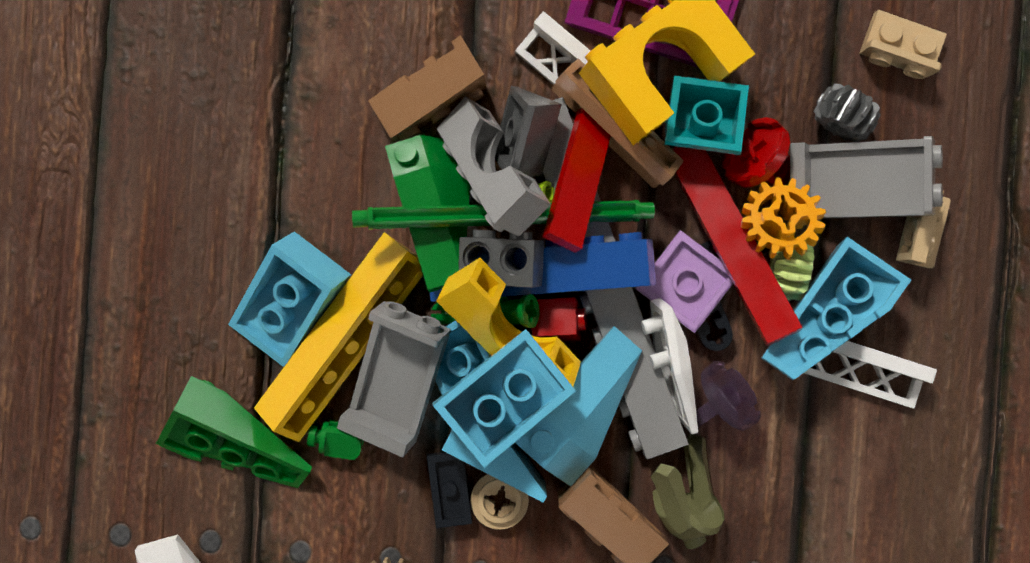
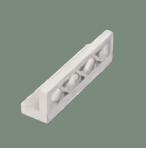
M543 11L534 21L533 30L518 46L515 53L554 85L558 78V63H573L579 58L586 65L588 61L585 59V56L591 50ZM540 36L551 45L552 58L536 59L526 50ZM555 49L564 57L556 58ZM552 64L553 72L544 65Z
M847 341L833 351V353L839 355L845 368L833 374H828L819 361L815 364L817 370L810 368L804 373L914 409L923 381L933 384L937 369ZM847 357L858 361L850 365ZM866 363L871 364L879 379L867 385L860 384L854 370ZM881 368L892 372L887 375H884ZM848 373L852 381L841 378V376ZM901 374L911 377L912 381L906 398L895 395L888 381ZM880 385H883L886 392L875 388Z

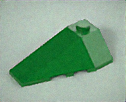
M418 135L385 146L402 207L470 205L471 185L456 170L458 164L443 148L444 140L442 138ZM468 226L409 227L429 293L442 289L447 278L459 270L460 237H467Z
M193 376L190 377L155 443L191 460L201 462L203 456L222 461L221 468L232 471L234 467L249 468L258 478L295 488L302 484L312 469V466L225 391L216 388L209 381L199 380Z

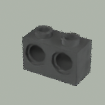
M473 230V237H460L459 270L475 261L480 248L485 247L490 256L487 265L505 282L506 286L530 288L542 286L544 240H532L533 232H523L519 237L509 232V239L496 238V231ZM519 248L527 256V263L523 269L517 268L513 261L514 253Z

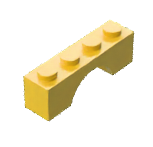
M478 258L447 278L436 301L492 356L519 335L521 331L509 323L501 310L500 298L506 286L505 282L481 258ZM532 336L569 383L574 386L581 361L557 336Z

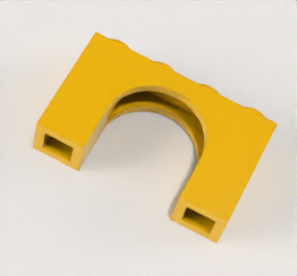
M667 0L669 5L661 9L659 5H656L645 13L640 19L643 23L636 28L629 24L621 29L613 37L615 42L607 48L601 43L585 56L588 62L579 72V75L633 146L674 114V111L646 74L643 64L645 45L653 42H668L677 45L689 54L708 80L719 82L755 55L754 51L715 0Z

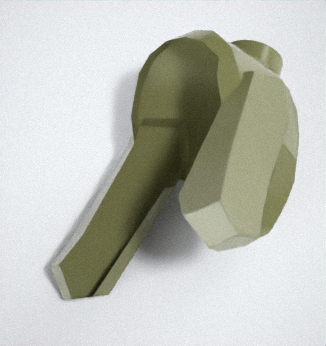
M697 433L690 434L686 438L689 445L684 446L690 492L685 493L681 473L673 466L661 463L651 476L656 487L653 491L656 512L666 529L675 537L682 539L687 549L697 548L706 542V536L717 534L722 528L725 519L724 511L712 491L707 462L706 440Z

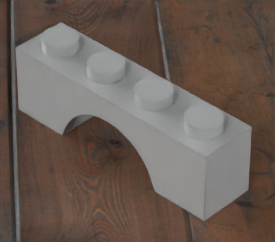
M465 96L437 127L444 140L442 146L456 160L458 164L456 170L471 185L470 193L473 198L483 205L486 210L485 219L499 232L506 230L519 237L551 204L535 179L512 166L496 172L495 154L504 132L489 110Z

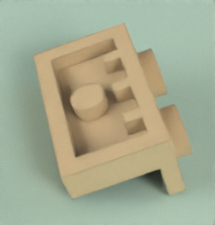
M877 10L872 16L859 54L869 57V62L881 67L893 65L904 69L903 73L906 76L915 79H925V77L940 71L942 63L937 61L947 34Z
M943 197L942 207H935L934 216H907L896 261L924 268L934 267L951 202L949 198Z

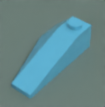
M846 237L836 246L809 285L808 291L793 309L803 327L802 330L769 345L761 358L790 379H796L864 328L889 312L911 279Z
M613 326L581 362L573 386L576 392L515 443L545 470L569 486H572L596 459L642 350Z

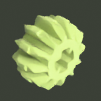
M808 244V249L803 256L798 254L796 250H793L790 260L785 259L783 252H777L775 258L770 259L769 267L789 301L791 299L801 300L808 291L815 258L814 248Z

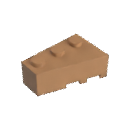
M592 465L583 472L572 486L565 483L557 492L560 510L569 519L575 520L580 524L594 543L598 546L603 544L613 553L611 557L616 563H651L669 545L665 535Z

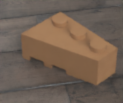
M461 35L451 42L455 49L439 59H436L434 55L423 61L424 68L409 77L403 75L368 100L389 137L395 143L420 135L422 132L419 128L431 121L434 125L443 122L452 112L451 109L456 107L465 96L474 102L484 96L482 91L487 88L484 73Z

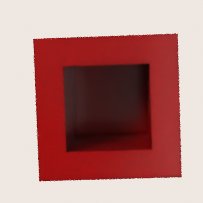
M576 298L537 300L540 316L537 325L532 328V336H557L562 342L581 341V330H587L586 309L580 308Z

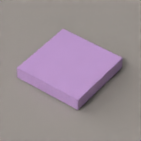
M680 230L655 262L656 285L640 286L635 289L650 300L661 298L673 308L678 321L695 333L732 286L733 282L720 259Z

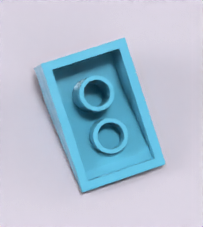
M294 231L271 245L228 325L284 367L342 290L351 274Z
M525 329L432 404L482 467L485 468L576 392V390Z
M451 430L442 451L544 503L547 497L546 482L516 443L512 444L483 468L456 433Z

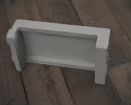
M924 136V139L809 145L805 142L790 143V180L792 178L796 179V188L798 189L808 184L810 186L807 193L809 197L820 196L821 199L816 208L826 210L823 218L934 216L935 207H942L943 205L942 183L935 184V168H942L943 149L942 145H935L933 136Z
M384 301L370 311L368 319L373 322L350 408L340 416L337 429L403 458L417 442L451 329L441 325L440 321L433 317L419 316L407 311L406 307L399 303Z

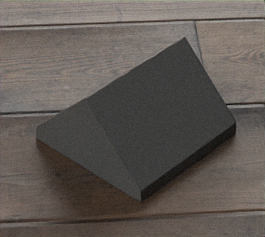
M510 87L500 125L504 134L500 139L495 154V160L501 169L512 166L529 177L542 175L562 104L519 87Z

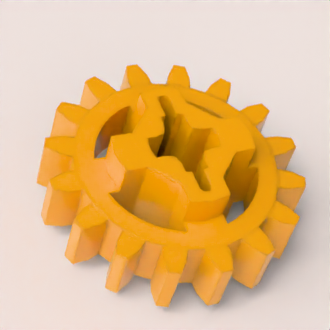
M776 177L773 187L770 188L764 181L760 184L759 193L755 191L749 193L747 200L750 203H744L741 212L746 216L742 218L741 228L750 229L745 238L747 242L755 239L758 241L755 251L759 253L766 247L770 249L769 256L771 259L775 258L777 252H783L785 259L790 260L793 250H796L798 254L803 256L808 249L807 244L813 247L819 240L817 234H821L825 228V224L819 220L823 219L826 210L816 208L821 198L819 195L812 197L807 195L810 189L808 184L798 189L796 188V179L792 178L788 185H783L780 177ZM771 200L772 203L769 208H763L761 212H758L765 202ZM779 210L780 214L783 216V219L789 220L787 226L785 223H783L782 217H777ZM804 225H807L806 231L795 238L796 229H802Z

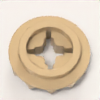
M489 474L480 478L473 488L471 494L473 513L482 524L489 528L501 530L513 527L522 520L527 512L528 495ZM501 486H505V498L510 499V502L514 503H503L498 514H496L495 501L487 496L497 495L498 490H501Z

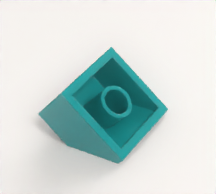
M674 76L669 106L674 111V114L666 122L664 145L741 155L749 85Z

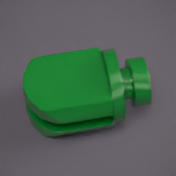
M324 421L321 430H319V426L311 425L308 432L307 446L316 447V444H319V453L328 457L355 460L360 455L364 440L337 429L338 421Z

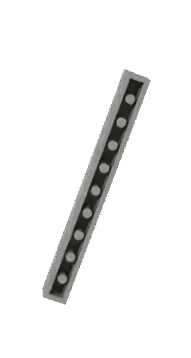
M563 97L553 100L562 105L543 173L536 176V178L543 177L544 181H550L552 183L551 187L554 186L555 189L573 128V123ZM596 192L594 202L601 201L598 192ZM609 222L588 223L585 237L604 235L605 242H615ZM632 287L585 290V293L580 294L579 298L582 307L586 309V315L592 313L597 327L591 329L596 345L615 326L642 350L619 403L622 417L629 416L634 430L628 431L635 452L642 450L645 458L650 459L689 445L662 369L654 370L651 366L649 355L656 353L649 334L645 335L642 330L641 321L644 319Z

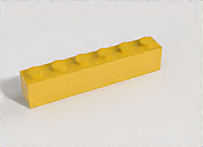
M384 232L255 405L254 409L273 432L300 442L365 354L373 322L368 319L370 311L384 301L402 304L423 276L418 256Z

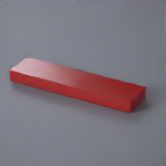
M580 108L576 113L543 233L544 238L574 253L583 247L611 137L583 108Z

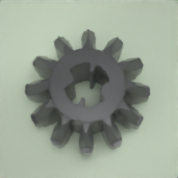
M833 84L832 87H828L817 100V106L813 111L815 120L822 124L823 129L832 132L833 136L837 135L843 140L850 139L853 142L866 140L869 134L873 133L881 116L879 113L881 108L877 103L873 102L871 96L863 94L861 90L853 89L850 85L843 86L841 84Z

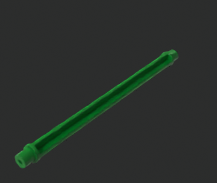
M639 200L595 201L589 223L639 222L640 219H653L655 215L654 203L639 202ZM483 205L368 207V210H352L353 228L368 227V230L407 227L491 226L485 219L487 212ZM551 205L532 224H546Z

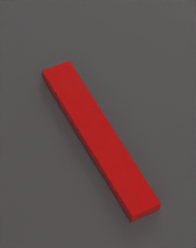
M677 146L672 148L684 160L676 171L675 176L766 346L801 331L803 327L762 252L758 253L755 251L757 247L756 241H746L745 238L749 229L741 228L743 217L706 150Z

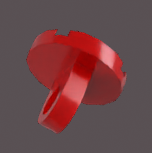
M764 117L752 120L747 124L750 127L743 134L741 155L723 154L722 168L726 170V177L735 185L744 188L757 186L764 181L773 187L776 177H780L783 185H785L790 179L789 132L776 119Z

